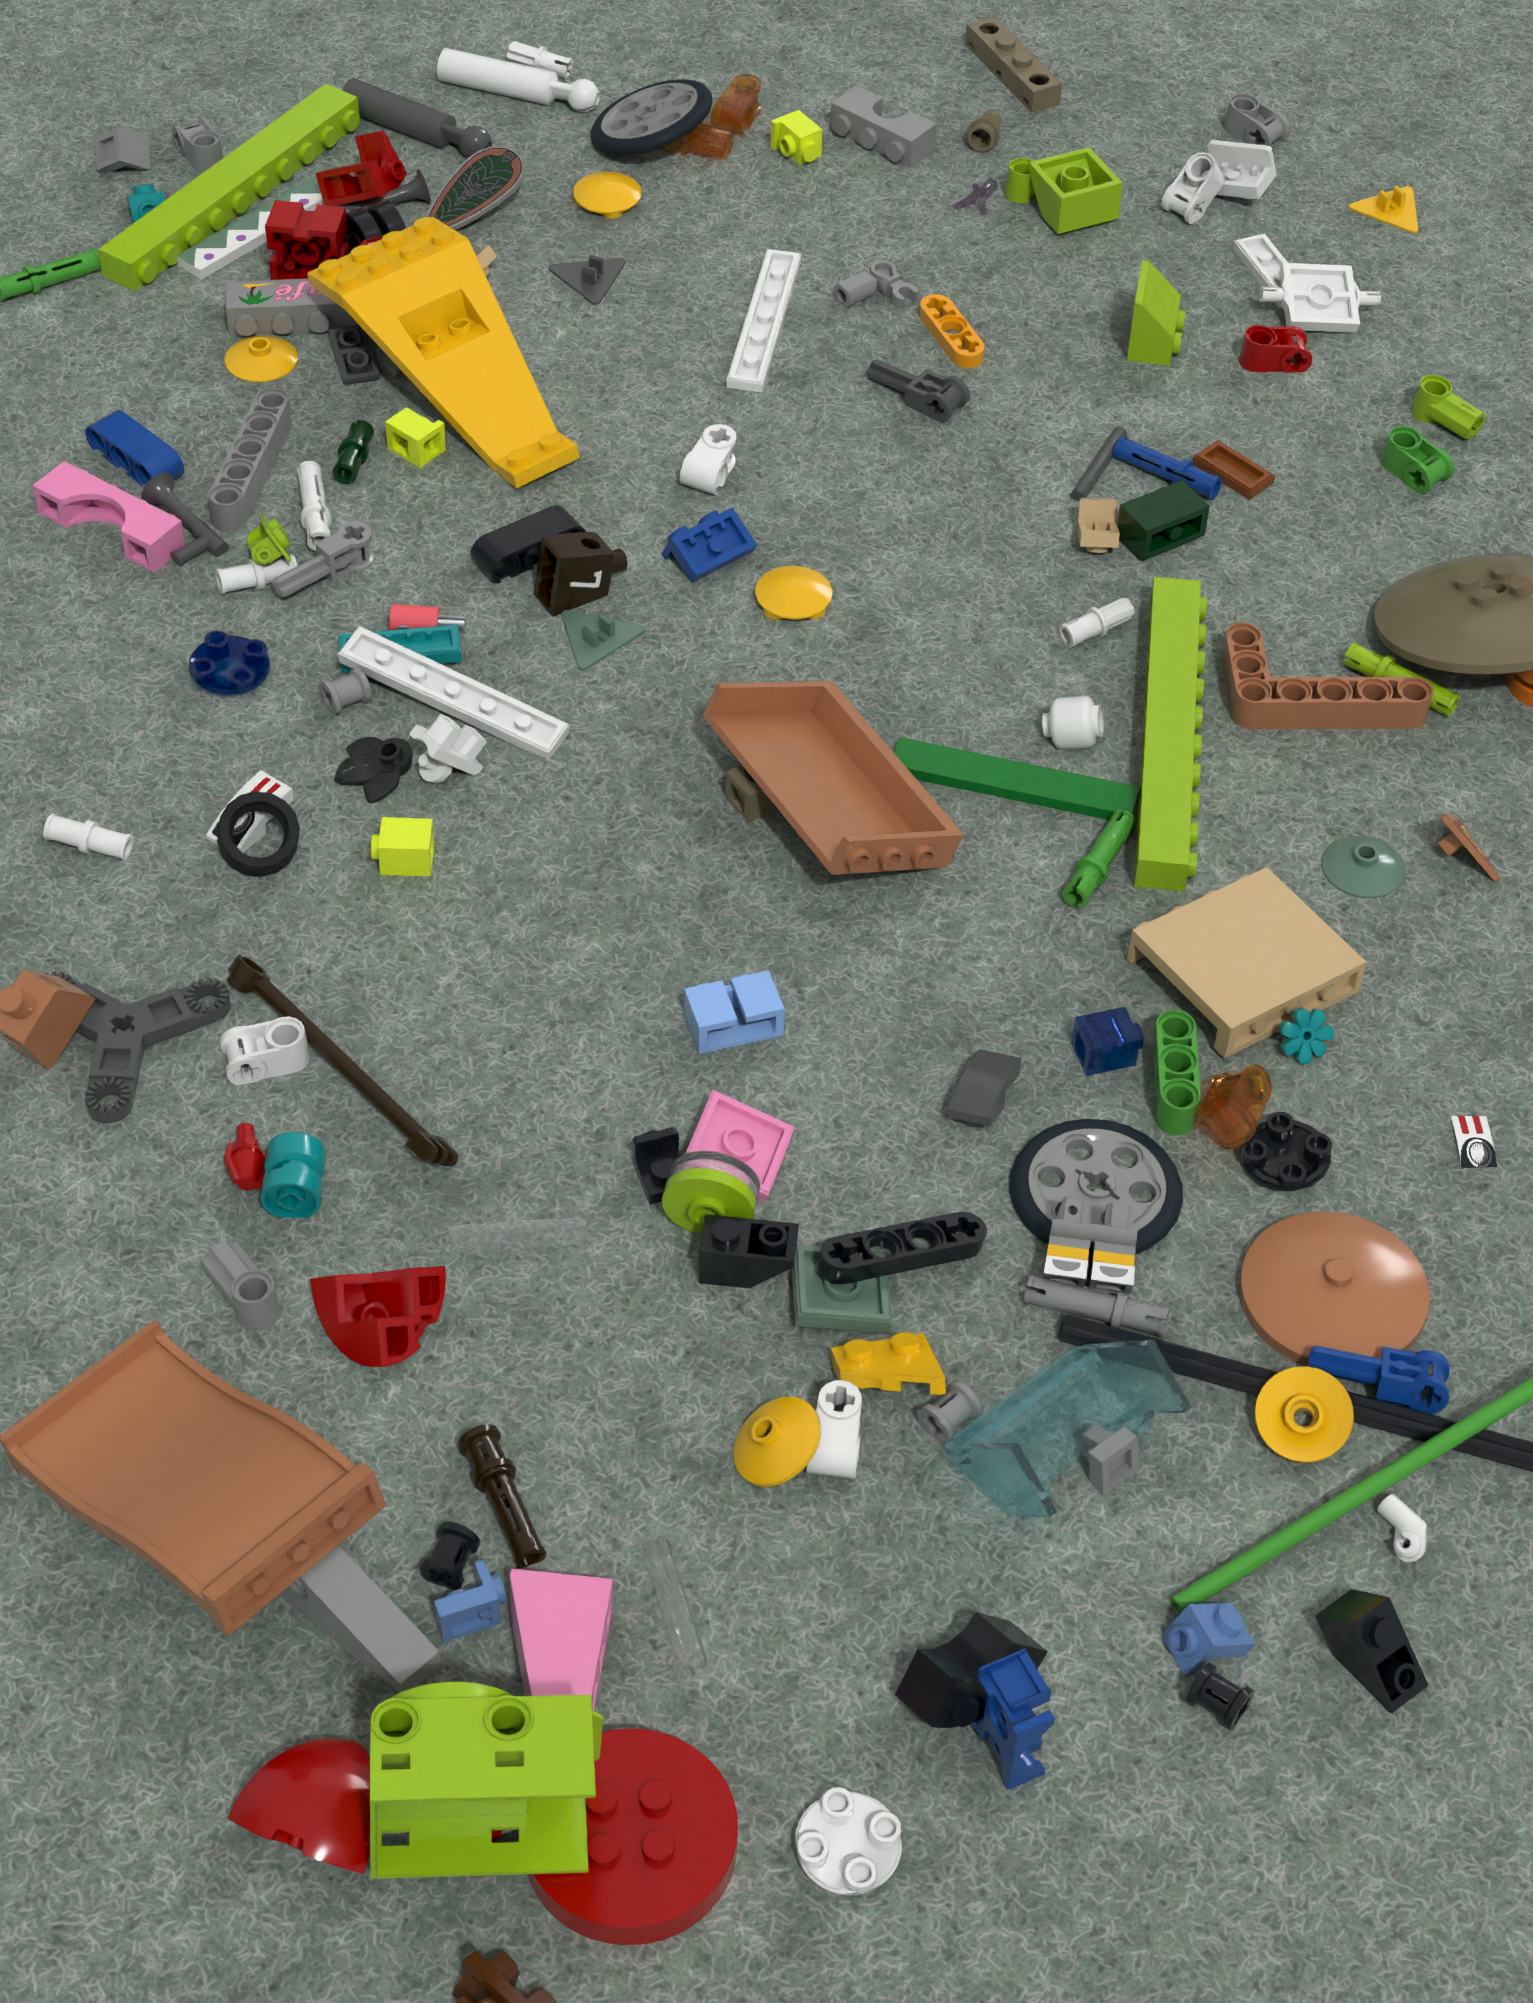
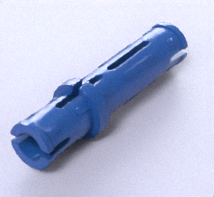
M1121 436L1114 447L1113 458L1172 482V484L1183 480L1196 493L1204 495L1210 500H1213L1221 489V477L1196 468L1194 463L1187 459L1179 461L1157 450L1129 440L1125 436Z

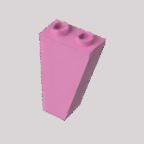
M511 1569L510 1618L525 1696L591 1695L592 1710L595 1711L612 1616L613 1579Z

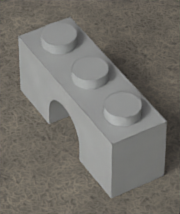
M856 85L831 102V130L840 136H845L861 144L867 149H872L888 157L893 162H898L911 168L935 150L936 123L911 111L898 118L882 117L883 98Z

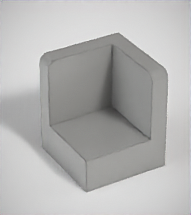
M118 127L94 137L97 171L103 173L112 172L124 166L141 171L151 169L149 137Z

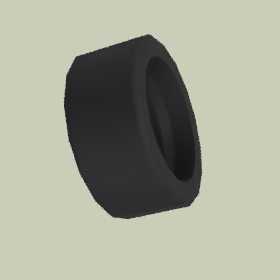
M255 791L238 796L226 806L220 816L217 842L221 856L231 868L246 876L263 877L275 874L289 865L297 852L300 826L296 813L285 800L272 793ZM254 811L266 812L276 817L281 823L284 831L283 843L279 850L271 856L263 858L250 857L241 852L236 846L233 838L234 826L238 819L246 813Z

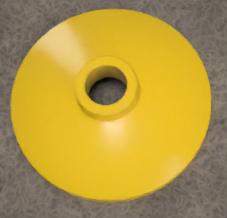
M259 335L242 339L233 344L227 350L224 361L227 370L239 379L250 382H268L290 373L298 362V353L290 342L282 338Z
M1300 1366L1288 1368L1277 1373L1265 1383L1256 1401L1255 1422L1262 1440L1274 1453L1293 1462L1314 1463L1331 1457L1344 1446L1353 1427L1354 1411L1348 1392L1335 1377L1317 1368ZM1300 1411L1307 1412L1312 1417V1423L1308 1426H1300L1295 1422L1294 1415Z
M780 1397L765 1403L755 1410L742 1425L734 1444L733 1457L739 1474L749 1483L760 1487L777 1486L798 1475L809 1464L820 1442L821 1422L816 1410L808 1402L797 1397Z

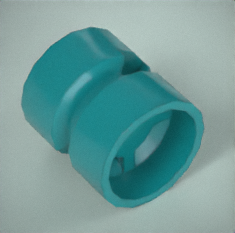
M286 1132L270 1139L266 1147L265 1174L262 1179L260 1195L261 1205L268 1213L275 1217L309 1218L318 1212L321 1207L322 1178L325 1173L327 1155L326 1147L319 1139L301 1132Z

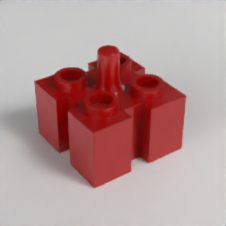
M274 201L265 224L267 249L273 250L269 260L271 280L308 278L307 273L319 268L322 262L339 259L349 254V243L344 242L347 234L345 207L317 204L315 211H305L303 203Z

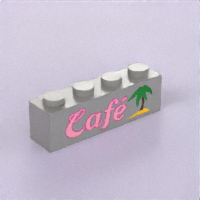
M309 278L226 282V314L229 336L328 332V329L359 325L345 309L311 287Z

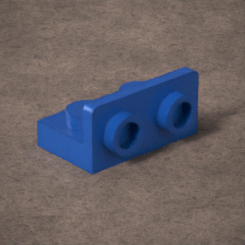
M732 507L720 514L716 510L708 513L699 520L698 525L690 529L687 526L676 529L667 537L669 542L661 554L665 560L674 556L693 583L752 553L757 547V543Z

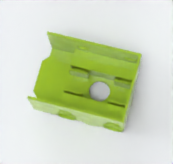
M440 1682L410 1688L378 1704L373 1710L370 1720L371 1879L588 1873L585 1798H596L594 1761L600 1759L603 1715L592 1710L591 1695L513 1696L504 1690L484 1684ZM491 1830H519V1842L492 1843ZM382 1833H409V1845L382 1846Z

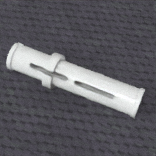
M305 461L299 465L300 469L297 468L303 506L300 518L302 526L306 529L307 545L311 550L316 551L315 543L331 536L329 526L332 519L331 512L325 505L321 467L314 461Z

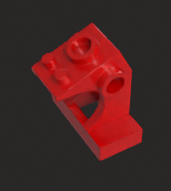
M384 130L355 136L360 163L315 173L324 205L337 206L377 198L399 187L407 172Z

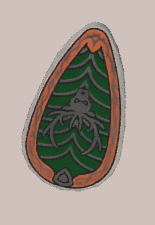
M492 146L477 151L468 157L448 179L431 203L426 217H434L454 230L460 229L502 203L521 185L525 175L522 158L515 150L505 146Z

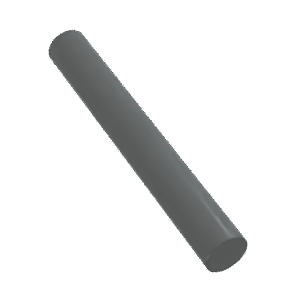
M1118 426L1114 428L1072 491L1071 499L1079 501L1080 498L1088 496L1112 460L1116 442L1121 436L1127 437V431L1123 427Z

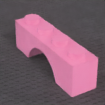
M65 461L33 485L38 513L65 527L87 521H102L121 528L125 558L154 573L172 559L170 555L172 551L185 546L182 520Z

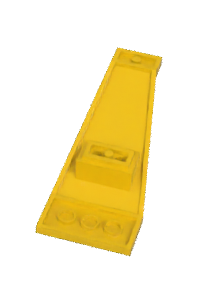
M424 217L416 220L413 226L404 230L385 234L381 240L375 243L355 247L346 256L324 261L319 265V268L307 273L311 287L345 309L491 469L517 489L580 458L577 444L557 431L467 237L434 217Z

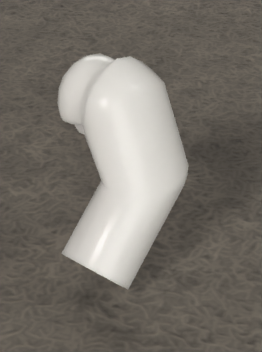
M1390 1494L1381 1502L1377 1512L1395 1528L1393 1548L1396 1556L1404 1562L1417 1561L1426 1552L1427 1524L1395 1494Z

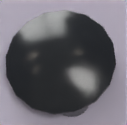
M1274 1112L1268 1116L1267 1122L1260 1123L1247 1133L1241 1143L1240 1160L1247 1174L1259 1184L1275 1190L1296 1191L1311 1187L1324 1178L1331 1165L1332 1142L1327 1135L1319 1133L1308 1124L1294 1120L1290 1114Z

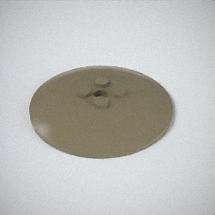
M1501 553L1462 557L1427 566L1403 577L1389 587L1376 604L1374 621L1376 633L1380 641L1389 650L1403 659L1441 671L1464 674H1506L1533 670V555Z

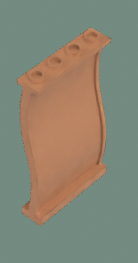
M155 1320L151 1321L0 1435L3 1449L12 1468L18 1474L24 1473L43 1492L69 1513L102 1535L132 1551L156 1568L208 1613L215 1627L228 1637L386 1507L373 1470L361 1462L355 1465L333 1445L307 1426L281 1410L234 1388L211 1373L164 1334L160 1323Z

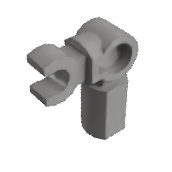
M887 260L874 261L870 266V272L863 271L839 282L834 287L835 300L846 308L875 295L876 291L881 292L884 296L888 295L891 298L892 305L900 309L904 307L905 297L915 302L918 300L919 295L918 288L913 284L903 282V278L897 273L896 266Z

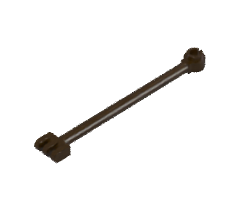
M237 955L228 968L230 974L227 977V981L233 987L246 994L250 990L255 991L281 1017L289 1016L301 1021L305 1028L307 1042L409 1139L406 1145L420 1159L447 1167L454 1166L457 1163V1152L442 1137L429 1134L270 982L271 979L261 966L245 956Z

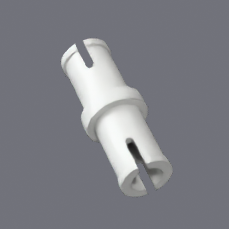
M290 554L292 559L290 562L285 557H280L265 566L258 565L253 559H249V564L216 569L215 576L219 592L225 594L226 592L255 587L256 590L265 589V584L272 583L274 578L297 567L296 559L293 554Z
M53 813L48 816L43 832L46 840H54L76 846L79 852L90 854L91 851L120 858L123 861L127 860L134 844V837L131 834H123L101 828L98 822L87 820L83 823L60 817Z

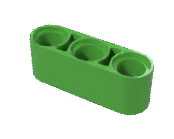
M1167 1010L1157 1018L1151 1050L1155 1120L1162 1131L1178 1136L1191 1132L1195 1127L1201 1097L1197 1029L1195 1020L1190 1014L1181 1010Z

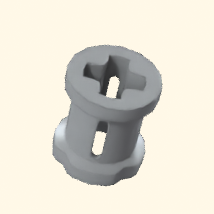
M359 667L351 669L350 674L332 682L326 679L319 683L323 702L333 715L341 713L343 707L360 700L363 703L372 700L369 681Z
M959 1380L952 1381L946 1387V1394L941 1396L932 1405H923L917 1410L920 1425L940 1444L948 1442L953 1437V1431L967 1419L975 1420L982 1414V1406L977 1395L969 1386Z

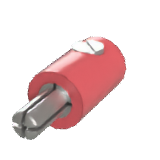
M392 604L390 609V630L458 625L459 630H465L467 626L466 617L441 615L440 607Z

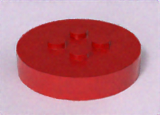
M617 1729L602 1732L600 1759L594 1761L596 1798H585L588 1873L528 1874L527 1876L532 1889L547 1911L563 1925L582 1936L617 1945H640L665 1940L685 1931L700 1921L720 1900L729 1884L736 1863L738 1843V1817L733 1795L726 1780L716 1766L702 1752L679 1738L646 1729Z

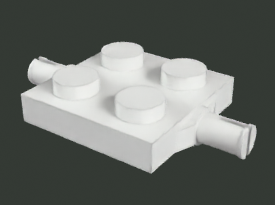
M1282 263L1279 270L1281 288L1261 286L1259 290L1260 302H1280L1285 313L1286 327L1296 326L1304 331L1356 333L1360 326L1359 305L1379 307L1381 302L1380 291H1360L1353 278L1352 266Z

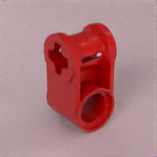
M1253 325L1245 331L1239 363L1241 367L1251 372L1297 373L1305 372L1311 366L1312 354L1306 348L1307 336L1300 327ZM1293 336H1295V337H1296V340H1297V342H1295V343H1294Z

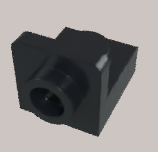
M676 1127L651 1130L632 1139L633 1165L649 1205L662 1202L665 1185L669 1178L680 1171L686 1170L680 1166L683 1158L679 1151V1134Z

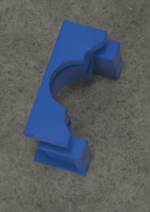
M1026 1648L978 1669L977 1679L987 1694L984 1717L970 1724L971 1728L974 1727L982 1741L988 1740L1003 1766L1001 1773L1003 1784L1007 1791L1045 1774V1768L1042 1763L1035 1760L1030 1753L1041 1749L1042 1735L1055 1721L1050 1710L1037 1716L1032 1711L1033 1708L1050 1701L1051 1690L1028 1655Z

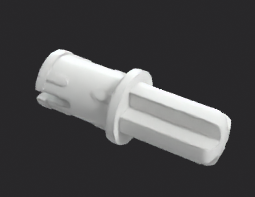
M513 41L507 49V59L509 61L554 71L557 73V76L563 79H567L570 75L567 70L572 72L573 69L572 58L548 52L544 46L538 49Z
M1128 598L1118 599L1099 609L1091 607L1085 615L1061 624L1059 626L1060 638L1072 648L1096 635L1103 637L1107 634V630L1130 620L1135 613L1134 607Z

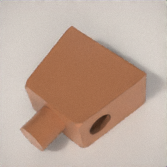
M25 969L19 974L13 986H7L0 992V1035L16 1051L50 1070L58 1061L96 998L61 977Z

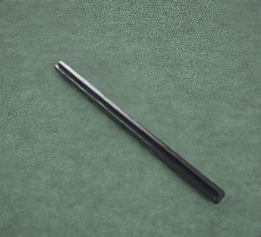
M1069 1314L1064 1315L1058 1332V1339L1061 1342L1256 1396L1259 1395L1265 1383L1279 1373ZM1347 1391L1353 1405V1422L1426 1442L1458 1422ZM1484 1429L1451 1449L1533 1472V1442Z

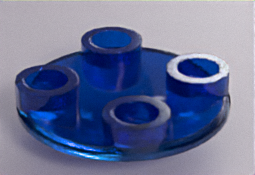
M211 631L205 635L204 642L191 654L189 659L190 675L200 687L212 693L237 695L249 692L260 686L270 672L267 646L258 639L250 640L240 636L227 635L223 631Z

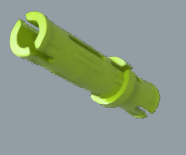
M1353 642L1348 648L1345 656L1349 658L1343 659L1344 666H1348L1368 677H1418L1426 680L1433 688L1430 708L1447 718L1456 710L1458 706L1456 701L1459 702L1461 699L1460 694L1454 693L1395 663V658L1386 655V657L1378 655L1357 642Z

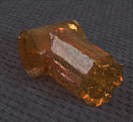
M701 123L687 135L663 148L667 153L676 152L680 153V156H685L690 151L727 160L734 143V133L728 129Z

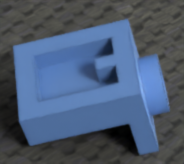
M484 1559L474 1562L475 1588L469 1590L458 1589L450 1592L444 1598L434 1601L436 1626L443 1643L501 1624L500 1605L507 1603L505 1589L499 1574L490 1576Z

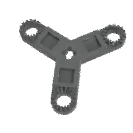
M52 971L51 974L61 977L96 998L76 1032L96 1042L89 1072V1083L85 1092V1101L89 1115L94 1120L102 1123H113L122 1120L132 1110L146 1046L220 1020L229 1012L231 1007L228 987L225 986L224 982L220 983L216 978L214 981L211 978L203 981L202 978L199 979L198 983L194 981L190 986L181 989L176 987L126 1005L86 983L82 984L72 979L69 974L64 975V972L61 971L59 974H56V971ZM215 996L218 998V1002L215 1001L214 1005L210 1003L209 1007L206 1004L202 1007L201 1003L197 1005V1001L202 997ZM129 1026L132 1028V1031L130 1033L124 1031ZM117 1028L123 1030L119 1034H116ZM106 1095L120 1097L118 1104L116 1102L113 1103L114 1106H111V1104H108V1107L105 1104L101 1106L98 1101Z

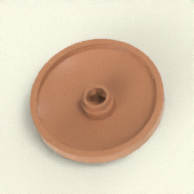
M1339 1212L1301 1213L1287 1217L1268 1227L1249 1247L1243 1261L1239 1280L1241 1305L1256 1333L1275 1351L1306 1367L1309 1351L1313 1346H1321L1380 1358L1383 1346L1408 1351L1422 1332L1430 1303L1426 1275L1412 1251L1385 1228L1361 1217Z

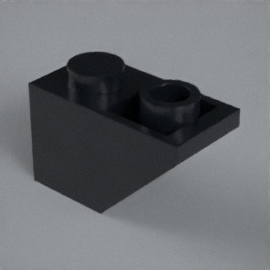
M705 1214L699 1251V1283L750 1289L793 1268L799 1224Z
M1351 1589L1315 1615L1332 1655L1389 1713L1396 1711L1428 1686L1390 1597Z

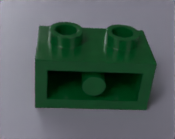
M1183 480L1120 504L1117 522L1120 532L1119 538L1143 561L1205 536L1210 506Z

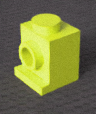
M800 110L771 120L770 147L773 150L780 148L784 156H789L799 165L812 162L816 158L821 157L823 129Z
M406 407L385 421L387 449L418 468H421L446 451L444 422L440 420L432 423L426 417L420 416Z

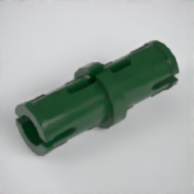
M357 420L356 424L353 422L347 438L340 443L338 448L339 458L333 468V476L343 484H350L351 480L354 482L360 465L364 464L369 455L368 444L374 434V429L369 422L365 420Z

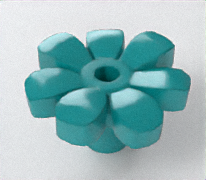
M1302 1007L1295 1009L1292 1012L1293 1022L1282 1021L1279 1026V1033L1287 1037L1281 1043L1280 1048L1288 1056L1294 1054L1296 1062L1309 1064L1312 1054L1315 1057L1321 1058L1326 1053L1327 1047L1322 1040H1332L1334 1029L1332 1026L1323 1024L1326 1017L1322 1011L1312 1009L1309 1012Z

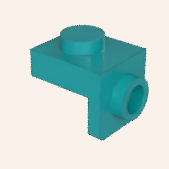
M154 183L133 186L134 192L126 193L133 223L165 201L164 191L162 189H155Z

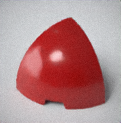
M445 1266L415 1267L377 1273L332 1275L311 1278L310 1281L318 1316L334 1345L356 1363L370 1367H385L400 1363L417 1352L421 1347L418 1340L429 1324L437 1322L444 1300L446 1270Z
M342 1738L317 1739L294 1746L270 1760L249 1780L236 1799L228 1819L267 1840H275L300 1849L308 1857L364 1874L370 1857V1756L359 1742Z

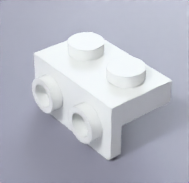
M1211 140L1207 145L1209 154L1215 159L1224 175V184L1216 195L1241 197L1248 200L1259 199L1277 175L1273 152L1270 146ZM1210 171L1204 172L1200 178L1206 176Z

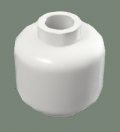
M1086 695L1056 698L1051 703L1049 713H1043L1042 716L1045 738L1051 737L1054 746L1061 750L1091 748L1096 743L1097 737H1102L1104 733L1101 705H1095L1093 700Z

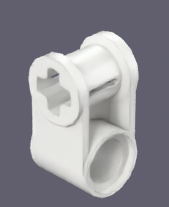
M1200 152L1192 155L1175 181L1167 188L1162 198V209L1167 212L1175 211L1184 216L1185 221L1189 224H1193L1203 217L1207 207L1224 184V175L1215 159L1209 153ZM1210 171L1206 176L1200 178L1204 172Z
M722 424L707 427L693 450L684 459L680 471V483L717 495L718 493L715 491L719 486L723 487L727 476L736 463L735 456L732 453L736 443V432L731 427Z
M280 1017L254 1025L236 1026L224 1032L220 1038V1048L227 1055L228 1059L226 1076L229 1082L234 1085L248 1084L265 1078L295 1073L305 1068L310 1061L305 1028L301 1021L293 1017ZM239 1039L242 1040V1043H243V1047H242V1048H239V1046H238V1040H239ZM244 1064L248 1065L249 1071L247 1073L244 1072Z
M834 1380L825 1384L819 1392L816 1412L821 1422V1438L813 1458L807 1465L806 1473L856 1479L861 1438L859 1430L862 1397L859 1389L851 1382Z

